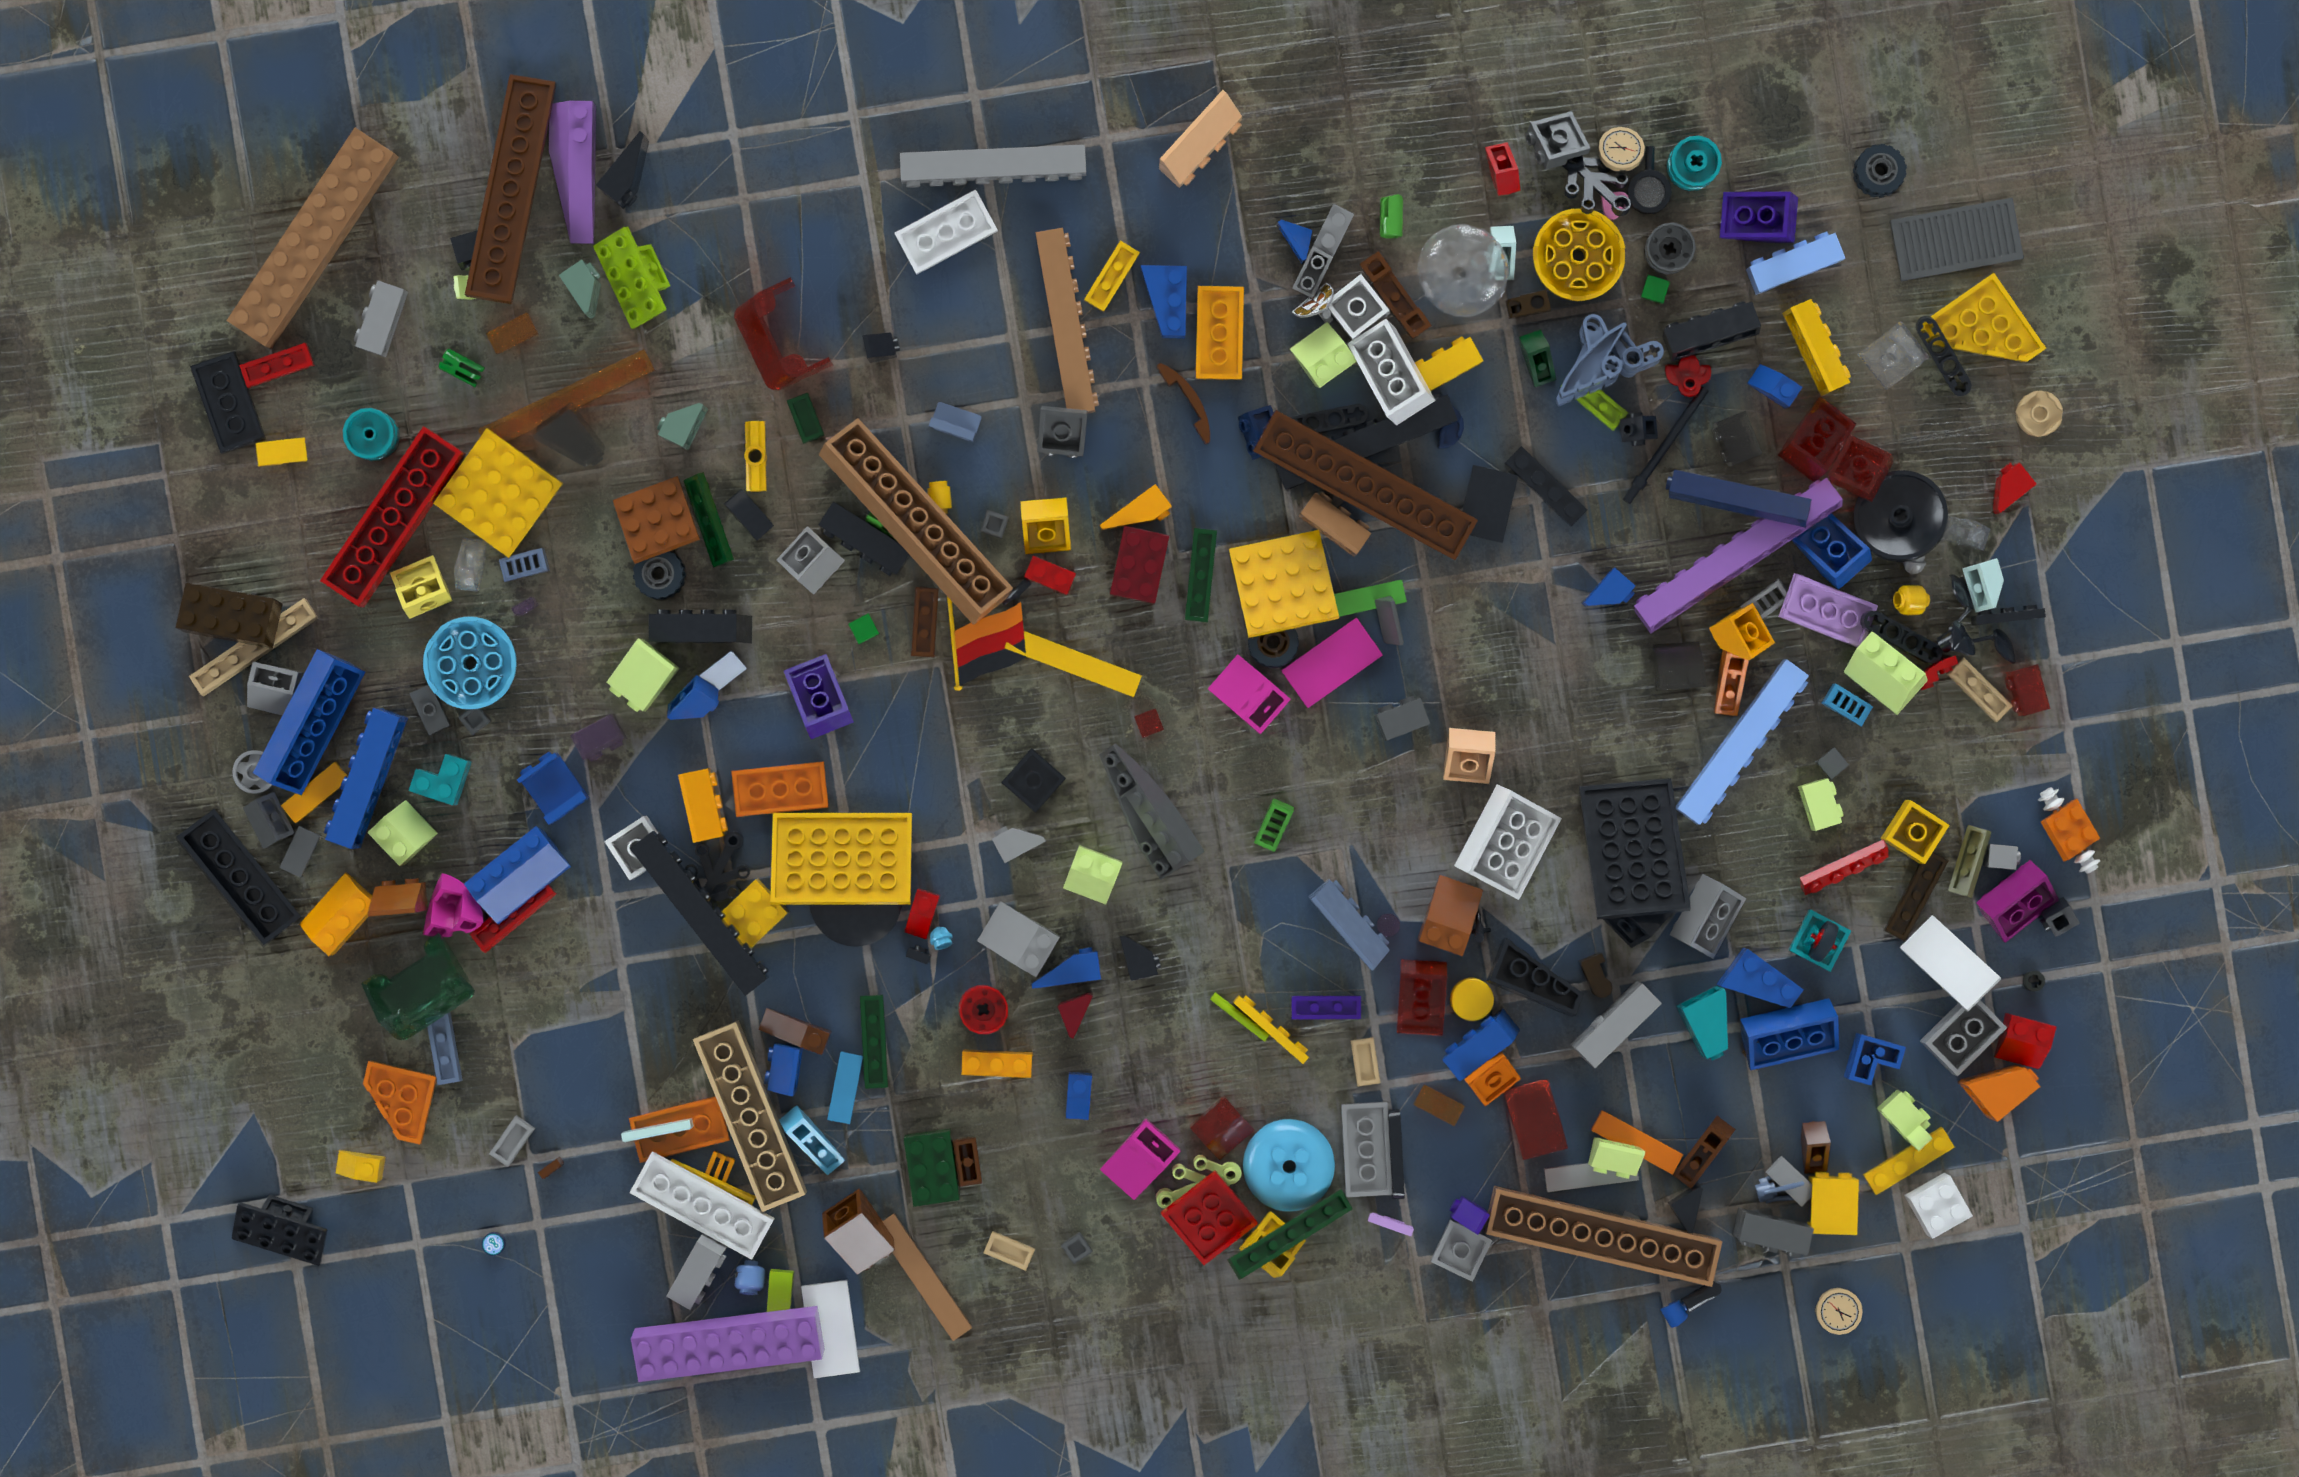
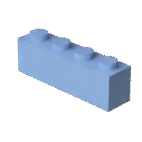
M1824 232L1815 236V241L1807 244V241L1804 240L1794 244V249L1788 252L1784 248L1772 253L1773 257L1764 260L1761 257L1751 261V266L1746 269L1755 294L1763 293L1846 259L1836 233L1829 235L1828 232Z

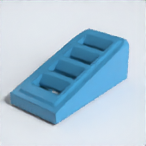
M1836 683L1832 684L1821 703L1861 727L1873 706ZM1839 692L1842 695L1835 705L1832 702ZM1845 697L1849 698L1844 709L1840 708ZM1854 701L1857 704L1854 707L1852 713L1850 714L1847 711L1849 710L1850 706ZM1863 706L1864 710L1858 719L1855 715L1859 708Z

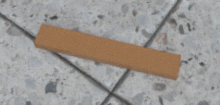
M895 1213L884 1219L882 1222L894 1238L895 1250L892 1253L952 1341L972 1329L971 1324Z

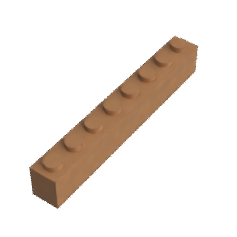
M1063 228L1035 232L1066 408L1088 410L1087 413L1095 412V406H1099L1097 392L1092 393L1091 384L1095 383L1093 369L1088 370L1087 361L1091 360L1089 347H1084L1082 339L1087 338L1085 324H1080L1079 315H1083L1081 302H1076L1074 294L1079 292L1077 279H1072L1070 270L1075 268L1073 256H1068L1066 247H1071L1069 234L1064 233Z

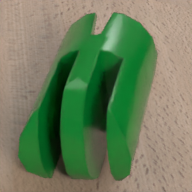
M447 349L442 356L444 360L443 362L440 361L438 368L476 388L477 382L473 379L479 380L481 374L478 371L483 372L485 367L451 349Z

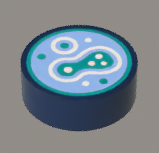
M490 1232L482 1240V1249L490 1256L499 1255L506 1247V1240L499 1232Z

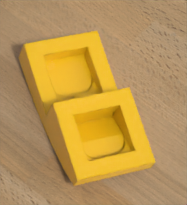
M305 438L255 443L258 467L308 461Z

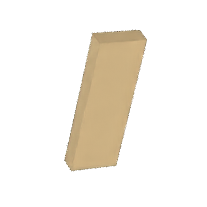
M1964 657L1958 661L1957 665L1952 667V671L1946 673L1994 722H1998L2013 707Z

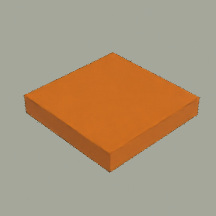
M1501 1051L1464 1080L1482 1104L1487 1106L1518 1082L1521 1077Z

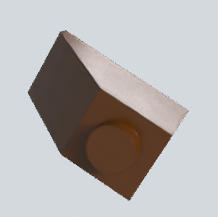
M1825 1121L1802 1123L1801 1147L1804 1174L1827 1172L1831 1142Z

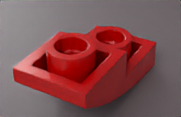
M1956 655L1943 658L1939 662L1927 667L1923 672L1926 673L1928 681L1921 690L1934 687L1933 682L1939 680L1937 671H1939V674L1952 671V666L1958 664Z

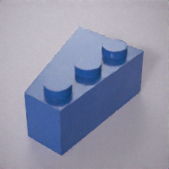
M1140 265L1161 337L1185 339L1187 266Z
M1744 947L1716 984L1788 1008L1792 1007L1804 990Z
M1501 1009L1494 1016L1485 1019L1476 1030L1472 1029L1463 1036L1464 1040L1460 1043L1454 1042L1445 1049L1446 1054L1442 1060L1459 1081L1514 1042L1520 1029L1504 1009Z

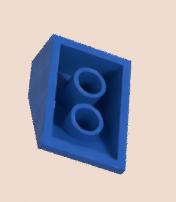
M1832 513L1792 539V542L1820 574L1837 590L1872 561L1870 548Z

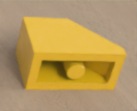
M339 1150L336 1174L355 1180L377 1183L382 1180L386 1157Z

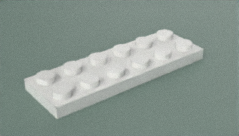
M653 1151L630 1191V1194L751 1260L775 1219Z

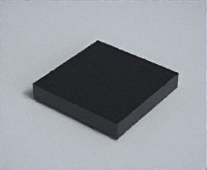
M1031 748L1001 783L1036 813L1066 778Z

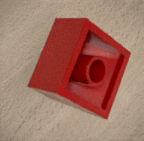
M2005 1013L2003 1024L2007 1029L1999 1036L1994 1057L2040 1069L2051 1050L2057 1026Z

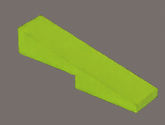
M770 1270L767 1312L791 1309L794 1271Z

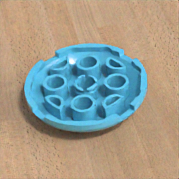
M461 617L442 625L428 641L423 657L424 674L431 690L445 703L461 709H479L498 701L510 688L517 667L515 649L508 635L496 624L479 617ZM469 657H474L477 661L476 667L472 670L466 667V661Z
M1296 1119L1277 1120L1263 1126L1250 1139L1243 1156V1174L1248 1188L1261 1203L1279 1211H1299L1315 1204L1328 1191L1335 1171L1334 1154L1328 1140L1311 1124ZM1287 1160H1292L1296 1164L1295 1169L1291 1172L1283 1170V1164Z

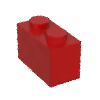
M1033 556L1024 578L1068 596L1076 573Z

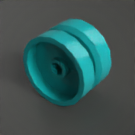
M1699 135L1689 136L1681 140L1670 152L1667 160V173L1671 181L1679 188L1688 191L1700 190L1708 186L1719 174L1722 165L1721 153L1717 145L1709 138ZM1695 161L1697 165L1692 166L1690 162Z
M363 408L352 413L345 421L343 440L348 450L354 455L370 461H380L391 456L397 449L400 440L399 428L395 420L388 414L373 408ZM370 431L374 432L372 438L368 436Z

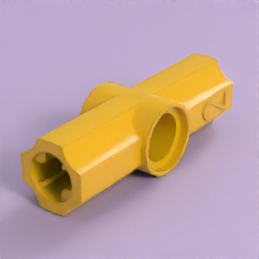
M765 421L745 422L744 457L746 460L747 492L767 491ZM758 450L762 454L761 460L756 463L751 462L750 454Z

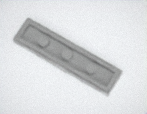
M1588 1163L1544 1168L1547 1192L1637 1181L1639 1176L1637 1173V1176L1630 1175V1178L1627 1179L1616 1176L1615 1171L1607 1170V1174L1593 1171L1594 1167Z

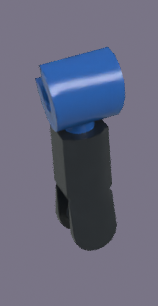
M1713 1281L1712 1287L1701 1286L1699 1289L1681 1299L1682 1303L1680 1300L1669 1303L1668 1306L1661 1308L1660 1310L1670 1327L1673 1328L1683 1323L1688 1317L1686 1311L1690 1313L1718 1296L1722 1291L1721 1285Z

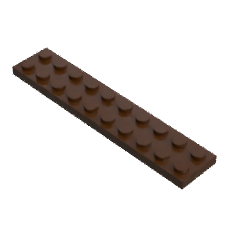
M512 74L509 76L465 290L466 297L512 304L556 90L555 81Z
M1276 409L1253 449L1259 455L1453 560H1456L1478 521L1471 515Z

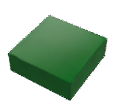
M1647 275L1640 298L1663 304L1670 281Z
M869 613L848 624L858 644L880 634Z

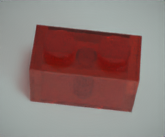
M2038 664L2006 672L2005 684L2007 689L2012 692L2013 699L2011 704L2013 711L2018 713V716H2026L2051 709Z

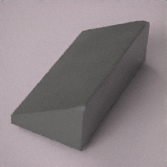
M1391 596L1376 599L1375 605L1384 643L1403 645L1404 640L1395 600Z

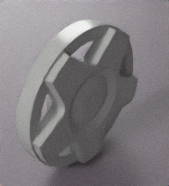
M247 751L241 754L233 765V779L236 785L247 793H262L272 786V784L253 774L263 751ZM250 755L248 762H241L243 758ZM237 772L243 775V779L241 782L238 778ZM253 785H257L260 789L251 790L250 788Z

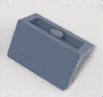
M938 402L934 416L931 417L929 427L974 442L982 417L975 413Z

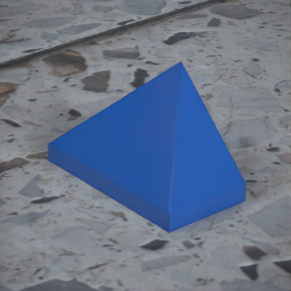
M1280 220L1277 223L1278 228L1300 263L1303 264L1307 259L1312 230Z

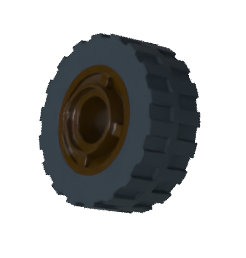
M1295 628L1248 638V648L1251 656L1261 666L1269 668H1280L1290 663L1295 657L1299 646L1298 633ZM1272 636L1280 640V645L1274 649L1267 645V639Z

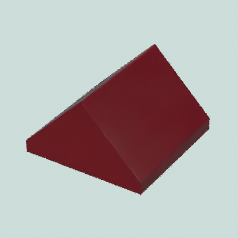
M1086 992L1058 1003L1060 1014L1070 1038L1074 1039L1093 997L1091 992Z

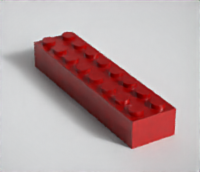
M423 426L320 581L358 607L364 608L432 507L436 498L466 456V453Z

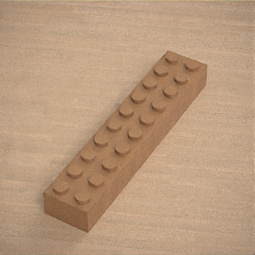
M355 127L226 321L265 347L272 349L399 157Z
M859 418L824 443L819 456L973 625L1007 599L1013 587Z
M1497 1186L1493 1188L1488 1209L1490 1216L1483 1230L1487 1235L1710 1287L1713 1285L1722 1241L1719 1238L1694 1232L1692 1234L1673 1227Z

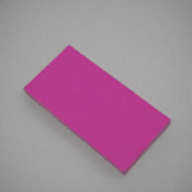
M1356 617L1281 670V672L1305 706L1309 708L1383 656V654Z

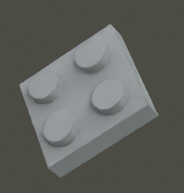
M1450 1219L1430 1261L1473 1282L1491 1245L1492 1239L1480 1233L1477 1235L1465 1226Z

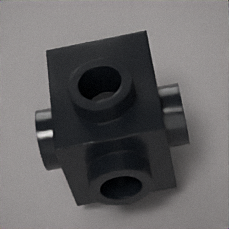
M1642 412L1630 413L1629 418L1620 419L1622 442H1631L1632 446L1646 445L1645 441L1658 439L1656 416H1643Z

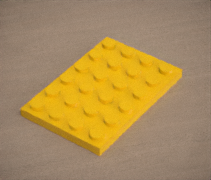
M773 813L771 905H911L912 813Z

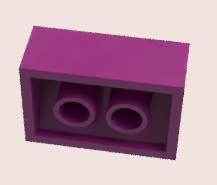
M2029 860L2008 878L2002 880L1993 890L1983 895L1976 904L1984 918L2006 943L2041 915L2040 912L2054 905L2059 899L2047 875Z

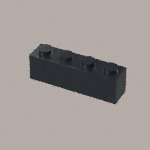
M1752 301L1748 303L1738 302L1729 309L1723 310L1719 308L1703 317L1697 315L1684 323L1674 322L1664 328L1663 340L1672 362L1759 335L1761 324Z
M832 502L818 524L823 528L821 533L831 539L834 536L842 540L840 545L851 552L854 548L860 551V558L870 564L873 561L881 565L879 570L890 577L893 573L898 576L910 557L909 553L899 543L835 502Z

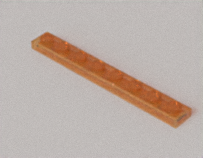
M643 349L478 429V432L481 436L488 428L506 442H509L654 372L655 369L646 350Z

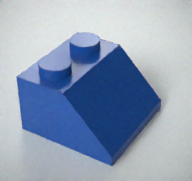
M775 1043L773 1048H769L768 1061H771L770 1071L766 1070L764 1084H768V1091L794 1096L798 1087L803 1048L783 1043Z

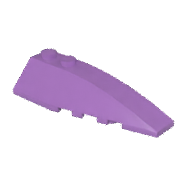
M593 101L553 103L549 120V154L570 243L594 244L596 105Z

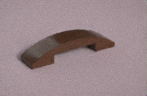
M1379 251L1360 263L1362 270L1381 299L1412 339L1432 326L1395 277L1392 269Z
M1159 363L1156 368L1168 387L1177 382L1200 420L1193 426L1204 444H1209V422L1198 395L1181 375L1170 367Z

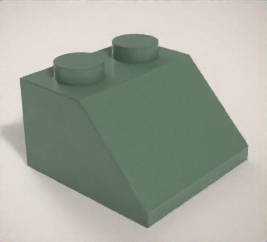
M580 260L559 274L584 314L592 319L596 314L601 288L598 278L601 276L590 262L586 264L583 260Z
M697 403L668 413L666 418H661L657 426V430H659L658 435L669 442L689 450L708 408L703 404Z

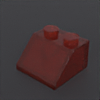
M1225 1095L1190 1124L1192 1131L1219 1160L1255 1131Z

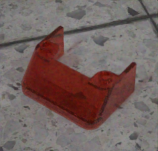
M791 277L758 292L740 305L734 313V319L766 386L774 391L782 390L833 365L829 357L809 367L800 355L791 354L782 358L763 317L775 309L776 300L774 296L795 287Z

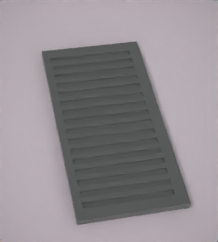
M2013 198L1890 220L1901 282L2024 259Z

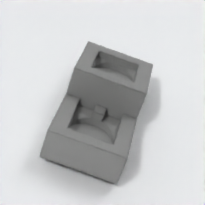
M1782 1156L1766 1171L1779 1186L1801 1181L1805 1183L1804 1186L1785 1191L1801 1207L1811 1198L1812 1184Z

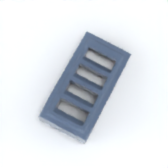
M544 548L499 559L504 582L550 571ZM537 555L539 568L535 567L533 556ZM524 558L529 559L531 570L527 571ZM516 560H520L523 571L521 573L518 572ZM508 562H511L514 572L513 575L509 574L507 566Z

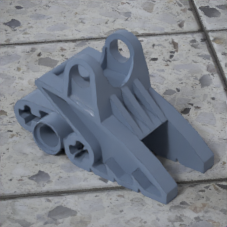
M1596 314L1588 315L1583 320L1579 330L1581 352L1559 390L1555 400L1557 406L1569 403L1573 398L1576 400L1584 397L1588 391L1591 394L1601 390L1603 386L1604 388L1611 386L1616 382L1619 373L1629 378L1640 371L1657 365L1664 353L1663 346L1657 341H1650L1636 347L1625 332L1626 323H1622L1608 331L1600 316ZM1590 319H1595L1599 322L1600 326L1598 327V325H1596L1595 323L1587 321ZM1587 327H1592L1595 331H1590ZM1620 338H1622L1630 348L1627 349L1620 341ZM1649 350H1651L1652 353H1657L1655 358L1653 357V355L1646 356ZM1627 360L1634 362V364L1628 363Z

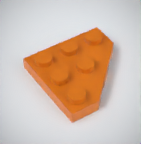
M371 1060L368 1061L363 1085L373 1097L384 1119L391 1126L392 1132L398 1140L422 1144L437 1081L436 1076Z

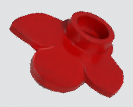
M1691 355L1681 358L1679 365L1667 364L1665 366V375L1670 384L1678 386L1682 395L1693 397L1700 392L1701 385L1710 380L1711 366H1700L1697 357ZM1687 382H1692V383L1694 384V386H1693V387H1687V386H1686V383H1687Z

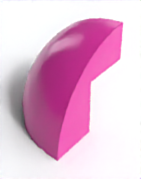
M442 873L429 903L423 935L451 937L454 931H464L467 934L476 930L483 924L481 906L473 898L464 883Z

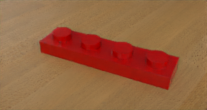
M1883 839L1800 877L1802 891L1805 895L1817 893L1831 883H1839L1846 876L1858 874L1872 864L1882 863L1889 857L1887 844Z
M549 884L500 924H497L490 917L479 928L471 932L470 936L482 952L486 953L557 893Z

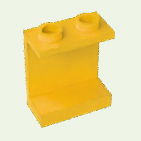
M1815 1172V1176H1808V1180L1812 1182L1811 1222H1807V1224L1814 1228L1813 1234L1857 1235L1859 1179L1852 1177V1173H1838L1837 1177L1829 1176L1828 1172Z

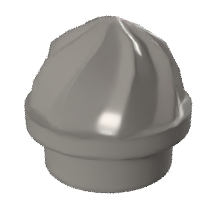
M1925 555L1916 560L1903 562L1905 570L1910 574L1920 573L1926 565Z

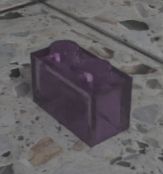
M610 714L570 735L582 759H590L591 762L602 757V751L608 748L613 751L623 746L622 741L627 739L614 714Z

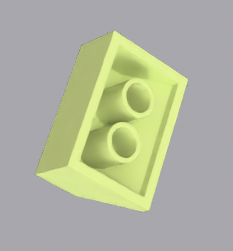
M1871 632L1857 647L1844 670L1848 677L1896 715L1901 712L1928 681L1925 672L1874 632Z

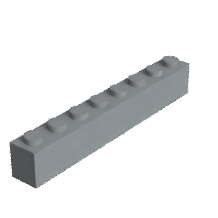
M1085 145L900 153L901 182L906 184V187L914 188L920 187V183H929L930 186L936 187L943 186V182H953V185H966V181H976V184H989V180H999V183H1012L1013 179H1022V182H1035L1036 178H1045V181H1058L1059 177H1068V180H1081L1082 176H1086Z

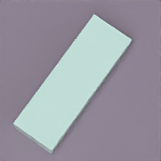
M692 1118L624 1131L621 1133L622 1141L628 1142L690 1130L694 1125Z

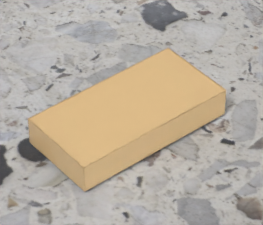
M1374 1037L1350 1040L1357 1086L1379 1084L1380 1077Z
M992 1231L984 1254L1026 1271L1035 1248Z

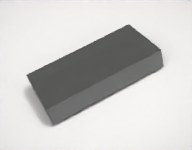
M299 826L280 868L300 878L303 877L322 835Z

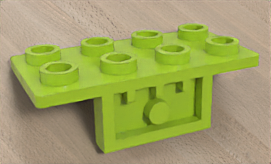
M626 226L593 246L631 329L639 327L666 311L665 304L658 291L670 287V283L651 244L637 246L629 227Z

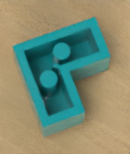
M445 754L439 774L423 769L415 770L409 791L452 806L458 805L472 761L451 754Z

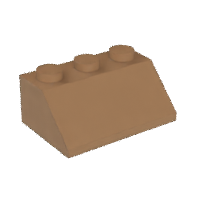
M1315 492L1298 517L1316 530H1319L1320 533L1350 555L1356 556L1372 534L1368 531L1370 527L1361 520L1355 522L1349 517L1351 513L1342 506H1339V508L1331 504L1332 499L1321 492L1318 495Z

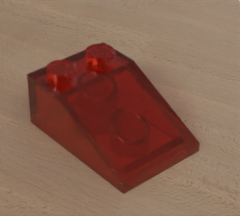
M1820 396L1787 439L1778 456L1815 482L1828 471L1857 423Z
M1401 959L1397 1033L1443 1036L1447 962Z
M1548 1079L1510 1088L1504 1092L1519 1154L1523 1160L1568 1149Z

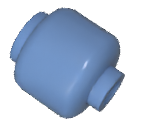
M746 1260L744 1265H739L736 1268L734 1287L739 1290L740 1294L758 1295V1291L764 1289L765 1269L758 1266V1261Z

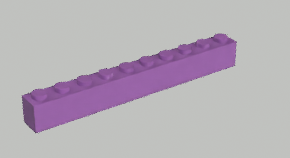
M1827 478L1822 481L1816 480L1808 487L1809 490L1803 494L1801 492L1795 494V496L1812 499L1806 528L1760 518L1746 532L1740 531L1732 537V541L1725 545L1723 543L1717 546L1712 551L1713 554L1707 558L1703 556L1696 560L1692 568L1679 571L1674 576L1675 579L1669 583H1661L1651 595L1648 596L1646 594L1636 601V605H1634L1635 613L1650 634L1842 507L1843 499Z

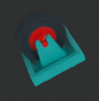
M1809 909L1788 950L1831 972L1851 930Z

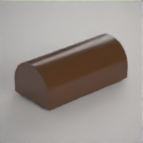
M976 1137L952 1140L958 1186L981 1184L982 1178Z

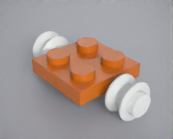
M2050 787L2040 793L2041 798L2038 801L2045 802L2046 806L2043 810L2053 811V813L2042 820L2041 824L2062 860L2067 861L2076 856L2074 863H2080L2082 866L2079 871H2085L2088 874L2098 868L2097 864L2100 862V859L2094 860L2093 854L2095 851L2087 850L2086 848L2099 840L2100 837L2078 799L2071 800L2061 807L2064 798L2057 797L2056 794L2059 789L2053 790Z

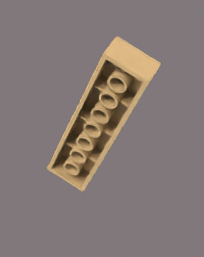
M739 1020L694 1038L693 1042L761 1211L764 1212L804 1196L807 1193V1189Z

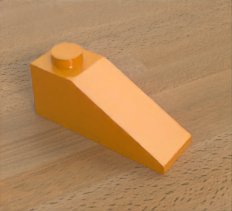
M1155 484L1103 522L1100 528L1107 530L1152 522L1156 519L1162 521L1171 514L1169 509L1172 508V505Z

